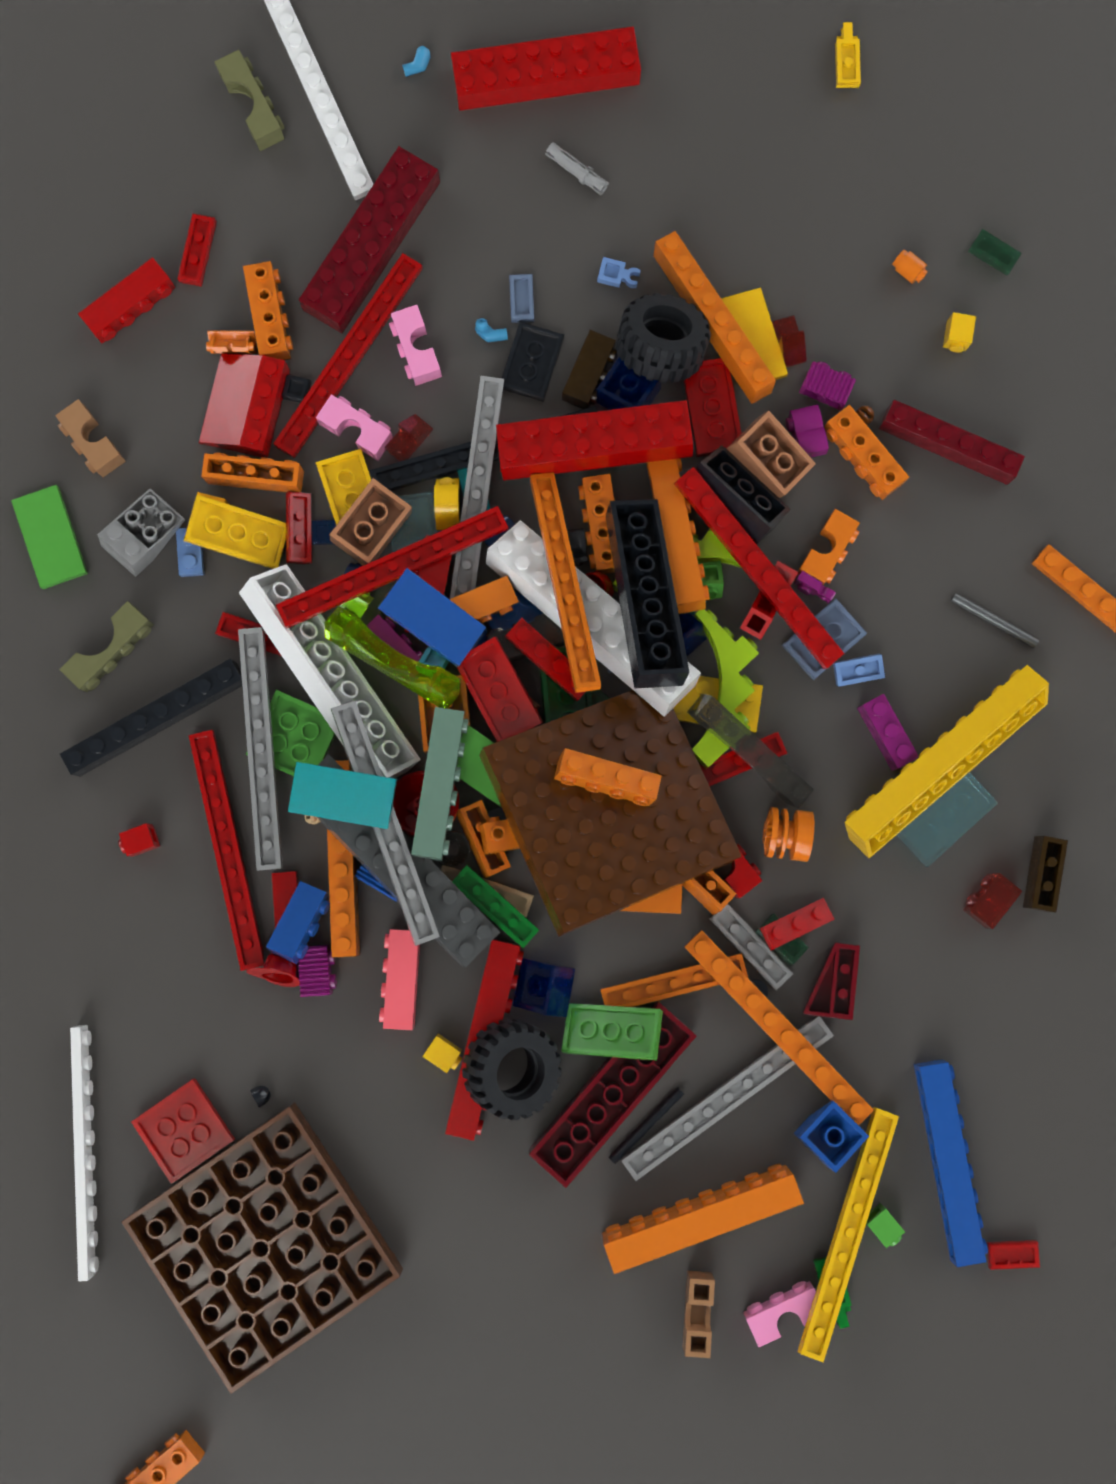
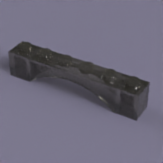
M701 694L687 711L702 727L716 736L751 766L768 784L770 789L787 804L800 808L814 791L811 786L713 696Z

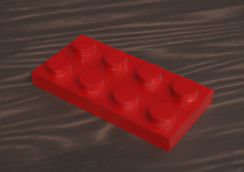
M721 358L705 360L694 375L683 380L697 457L710 455L721 445L727 449L742 434L731 372Z
M493 637L469 651L457 669L497 742L530 730L543 723L497 637Z

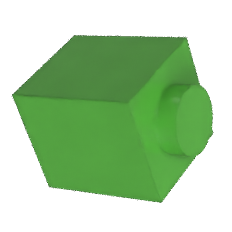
M881 1203L870 1211L866 1225L886 1248L900 1242L902 1239L901 1235L905 1231Z

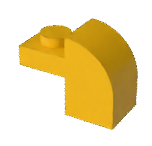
M445 477L436 479L434 485L436 530H445L460 523L459 478Z

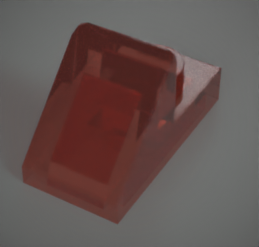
M794 315L772 321L785 366L790 367L806 362L805 334L803 330H798Z
M414 414L398 424L399 431L385 446V450L399 462L407 460L433 431V428Z

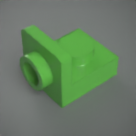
M721 561L698 562V564L703 563L705 578L701 579L703 586H708L710 600L722 598L724 581Z

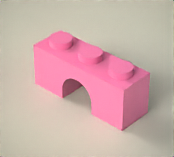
M418 305L391 313L393 322L389 323L393 337L398 336L400 343L396 345L400 357H405L408 365H405L404 368L408 379L413 378L415 386L441 378V370L433 347L426 350H418L413 347V343L417 338L427 335Z
M331 394L316 416L320 426L338 437L347 427L356 426L360 428L361 434L355 443L358 449H361L362 452L376 461H379L393 440L391 428L382 421H378V423L370 419V414L361 408L357 411L342 396L337 398Z
M810 1281L798 1282L792 1286L791 1290L785 1293H774L769 1297L770 1300L763 1303H753L743 1312L758 1347L781 1338L777 1322L783 1313H796L802 1324L806 1325L816 1293Z

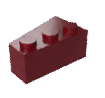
M834 942L803 1010V1014L853 1020L860 945Z

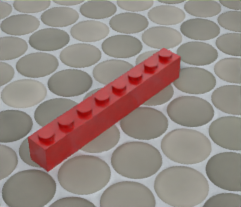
M498 939L491 941L464 1056L465 1054L469 1055L471 1049L468 1046L471 1041L475 1042L478 1039L476 1034L480 1030L487 1031V1025L493 1022L499 1025L498 1022L503 1020L504 1014L510 1013L513 999L508 997L510 989L515 990L519 976L515 975L514 972L516 965L521 966L524 951H520L521 946ZM462 1061L445 1134L474 1141L476 1134L481 1135L484 1120L480 1119L481 1110L485 1109L474 1102L470 1097L471 1093L466 1090L464 1083L468 1080L463 1077L462 1069L466 1068L467 1064Z

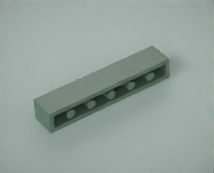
M435 707L411 853L413 857L442 861L443 855H448L450 841L446 840L447 830L452 831L454 816H450L451 806H456L458 793L453 791L455 781L459 782L461 767H457L458 758H463L465 743L461 742L462 733L467 734L469 719L465 718V711Z

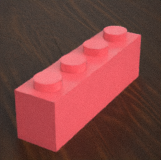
M390 929L389 934H385L384 948H388V958L383 960V973H387L386 983H382L381 997L385 998V1005L380 1008L379 1022H383V1029L413 1030L415 1028L420 945L415 946L410 930Z

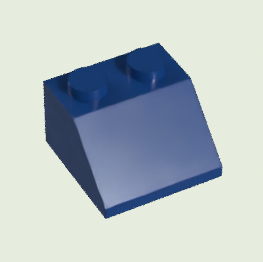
M833 1100L811 1114L793 1133L827 1168L835 1173L869 1137Z

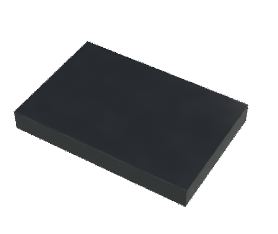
M520 321L502 375V379H504L503 390L544 402L564 340V334Z

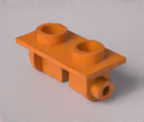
M207 331L209 342H206V349L211 354H257L255 331Z

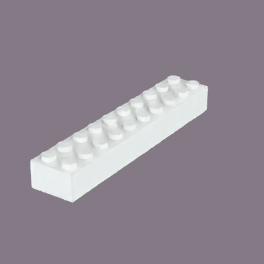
M520 520L487 549L486 564L501 577L508 576L512 587L561 628L543 539ZM575 567L595 658L665 717L695 687L701 672L688 662L689 674L683 686L634 689L620 604Z
M285 564L249 578L239 594L339 741L342 743L331 708L356 701L382 776L396 779L413 768L421 759L323 616L319 614L288 629L286 628L276 604L305 592L288 565Z

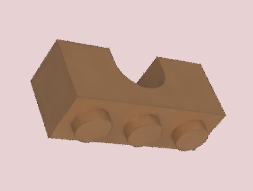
M79 399L55 415L60 421L57 426L66 437L70 435L74 441L71 443L72 447L79 455L84 454L87 458V461L84 463L93 474L97 472L102 477H105L126 462L106 436L97 442H89L90 432L99 424Z
M687 1271L682 1345L685 1357L710 1358L712 1331L710 1313L711 1306L714 1305L715 1279L712 1272Z

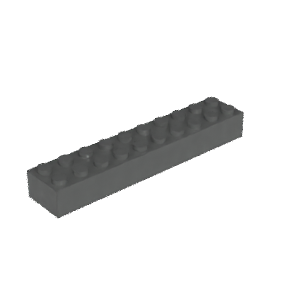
M330 755L318 764L319 766L344 770ZM316 817L399 902L373 827ZM403 832L440 936L435 938V940L460 966L467 967L500 931L430 859L412 856L413 841Z

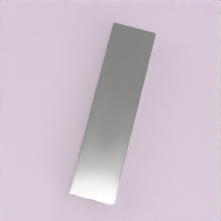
M729 904L722 911L709 918L775 990L793 975V972L770 950L765 942Z

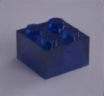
M618 357L597 388V403L609 410L651 405L661 390V383L658 380L649 381L646 380L645 376L636 375L634 370H629L625 366L624 361Z

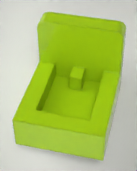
M368 592L341 604L338 611L358 623L374 598Z

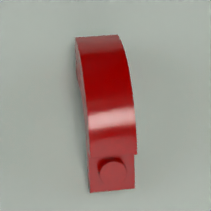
M777 560L774 566L791 586L799 571ZM759 591L740 626V629L760 640L776 613L775 608L761 591Z

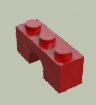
M736 844L742 857L731 862V872L722 880L737 893L735 898L740 899L763 880L760 878L762 873L754 863L749 864L745 859L746 852L739 844Z

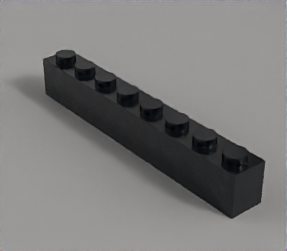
M231 658L63 751L60 753V756L69 773L81 777L242 687V674L237 662Z

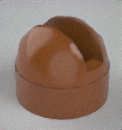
M861 406L857 409L856 413L866 425H869L874 419L873 409L869 406ZM862 410H864L870 416V418H868V416L864 412H862Z

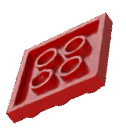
M195 1078L131 1121L171 1184L235 1140Z

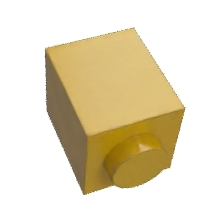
M953 312L946 323L943 348H948L956 353L966 351L972 344L976 316Z
M439 1033L422 1056L446 1073L450 1068L455 1070L463 1059L459 1056L462 1049Z

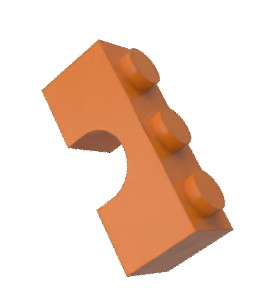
M834 509L820 532V535L829 540L831 552L821 554L811 549L800 566L797 575L804 571L822 582V585L825 582L830 584L836 574V571L833 570L836 563L841 564L848 553L845 550L847 544H853L859 534V531L856 529L860 522Z

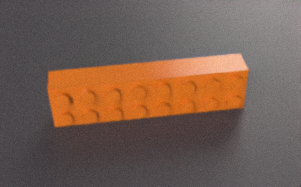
M775 1164L768 1167L767 1172L761 1174L754 1172L746 1175L743 1181L737 1183L735 1181L726 1182L721 1185V1189L716 1191L708 1189L700 1192L697 1198L691 1200L689 1198L680 1199L675 1202L673 1207L667 1209L665 1206L659 1207L646 1217L638 1215L630 1218L627 1224L608 1226L605 1229L606 1231L602 1233L613 1273L625 1271L804 1204L794 1174L786 1165Z

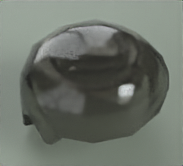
M454 830L447 831L446 840L450 841L448 855H443L442 861H437L447 867L463 864L470 854L469 840L460 832Z

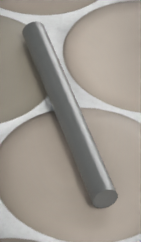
M955 593L951 602L1033 648L1038 644L1039 640L959 594Z

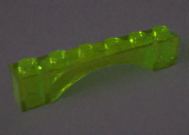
M338 606L324 622L326 639L439 708L448 709L459 695L460 678L441 667L423 664L399 653L376 636L359 617L341 606Z

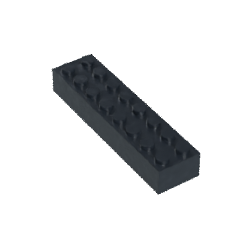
M658 499L610 501L605 517L634 689L683 686L689 674V667Z

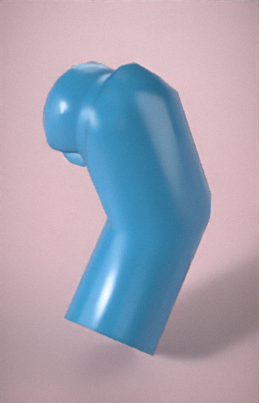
M425 46L418 47L414 61L402 65L405 77L426 70L431 58L428 48Z
M480 318L475 322L476 333L486 342L508 340L506 328L494 330L484 318Z

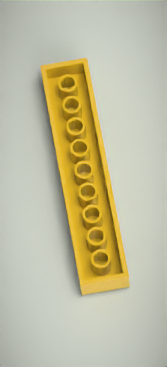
M1028 665L1021 670L1017 669L1014 671L1009 681L1003 686L998 685L987 700L978 702L973 712L967 717H961L951 731L941 734L936 744L931 748H925L914 763L905 765L900 775L895 779H889L878 794L869 796L864 806L858 811H852L847 816L845 826L849 839L868 858H871L1048 704L1049 682Z

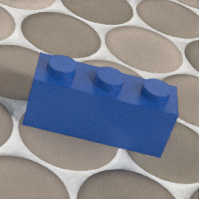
M302 881L299 882L266 945L270 953L295 964L298 963L299 959L304 958L308 950L307 943L310 937L316 935L319 929L318 922L322 914L325 915L329 910L330 898L327 892Z

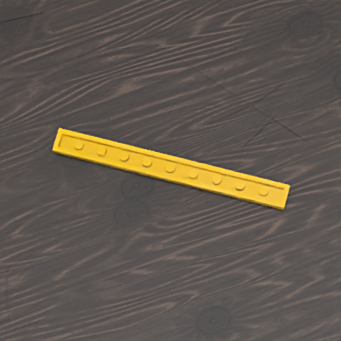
M873 1107L874 1111L871 1113L866 1129L869 1137L861 1145L797 1350L801 1355L823 1363L899 1116Z

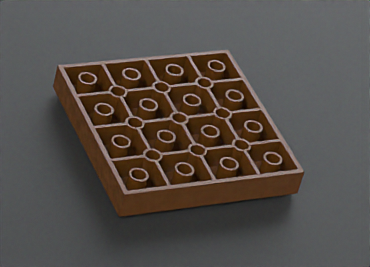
M634 690L483 747L479 754L558 937L742 857L674 709L664 717ZM567 748L662 775L657 799L650 806H640L633 803V801L615 799L605 793L590 792L576 785H565L561 781L554 779L559 756Z
M295 1102L122 1221L125 1229L230 1394L399 1278L403 1267Z

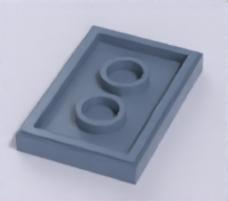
M836 598L815 616L844 653L867 634ZM796 634L782 644L784 649L812 680H815L826 670L822 668Z

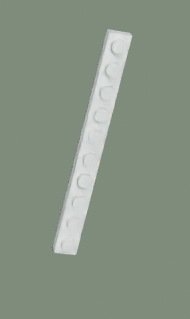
M264 0L354 200L365 197L373 186V182L290 1Z
M78 1025L70 1028L78 1281H88L96 1274L99 1268V1259L97 1256L95 1257L98 1233L94 1231L97 1207L94 1206L93 1196L96 1194V1181H93L96 1160L95 1156L92 1155L95 1133L91 1130L94 1108L93 1105H90L93 1082L90 1080L89 1070L92 1069V1057L89 1055L92 1035L88 1031V1025Z

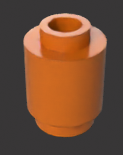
M905 249L892 263L896 268L895 271L911 284L915 281L920 283L928 273L926 270L928 265L913 252H907Z

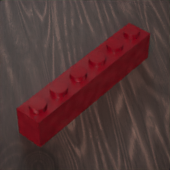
M893 400L887 408L879 430L1006 485L1017 477L1025 458L1022 454L897 400Z

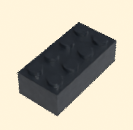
M723 445L702 460L695 468L756 544L766 537L791 510Z

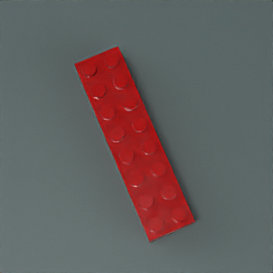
M634 26L451 52L459 111L640 84L641 66Z
M687 400L496 425L503 481L529 478L533 474H560L693 457V439Z

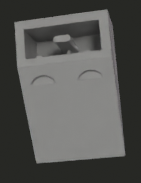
M150 488L97 535L101 547L136 577L154 561L185 519Z

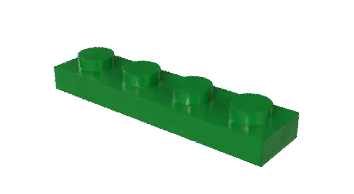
M468 865L452 881L476 907L522 948L539 931L532 922Z

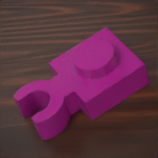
M804 571L798 575L794 582L800 592L806 595H817L828 604L836 594L835 591L823 586L822 582Z

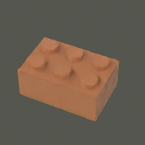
M770 411L759 416L727 448L778 498L785 496L816 464Z
M373 478L329 534L330 541L364 566L377 560L412 514V506Z

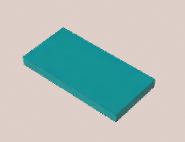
M296 762L288 812L389 829L397 779Z

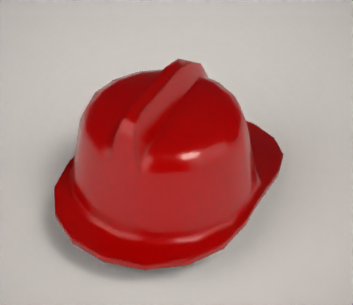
M272 953L268 955L262 968H250L246 971L252 976L263 978L279 986L296 987L300 984L299 978H297V964Z

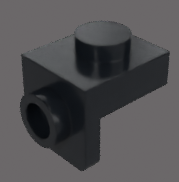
M584 529L567 530L575 566H580L583 562L588 561Z

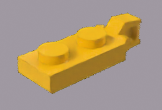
M843 22L841 36L836 38V88H859L861 84L860 39H858V36H853L852 22Z

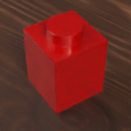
M145 823L119 833L120 840H118V844L122 853H126V856L134 857L161 847L153 824Z

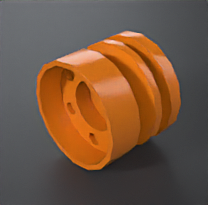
M770 807L763 827L764 856L772 858L776 848L777 859H782L786 849H788L790 860L808 862L814 839L815 821L813 812L795 810L792 820H789L788 809L783 808L779 816L778 808Z

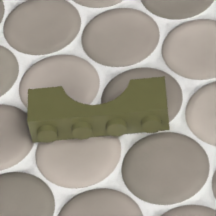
M237 50L214 61L228 92L244 94L254 101L253 110L245 121L258 149L262 151L285 140L281 131L285 127L279 115H273L272 110H274V106L269 96H263L261 91L264 88L259 77H253L251 72L254 69L249 58H243L240 50Z
M129 601L111 617L114 626V636L106 650L91 656L76 652L59 669L78 689L85 692L94 690L100 684V679L106 673H111L117 667V662L123 656L129 655L134 650V645L140 639L142 640L150 634V628L154 624Z

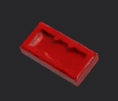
M1036 1240L986 1242L988 1247V1268L990 1270L1040 1268L1039 1246Z

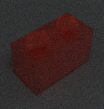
M1001 873L987 874L980 882L982 887L979 891L972 893L965 902L967 906L963 911L986 929H994L1023 892Z

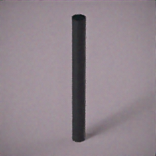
M677 1087L609 1156V1159L616 1164L668 1112L684 1093Z

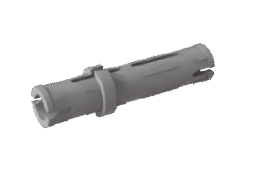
M555 142L549 145L545 155L578 178L579 183L582 185L586 184L599 195L606 191L609 182L598 176L592 167H587Z

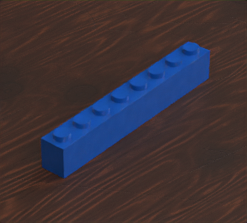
M943 1059L914 1064L950 1261L956 1267L985 1263V1254L988 1253V1247L985 1239L981 1236L980 1229L983 1228V1221L980 1213H977L978 1195L975 1188H972L971 1183L974 1174L971 1164L967 1162L966 1154L969 1153V1147L966 1139H963L961 1130L964 1129V1121L962 1115L958 1114L957 1104L960 1103L958 1092L953 1088L952 1080L955 1079L954 1069L952 1065H949V1062Z

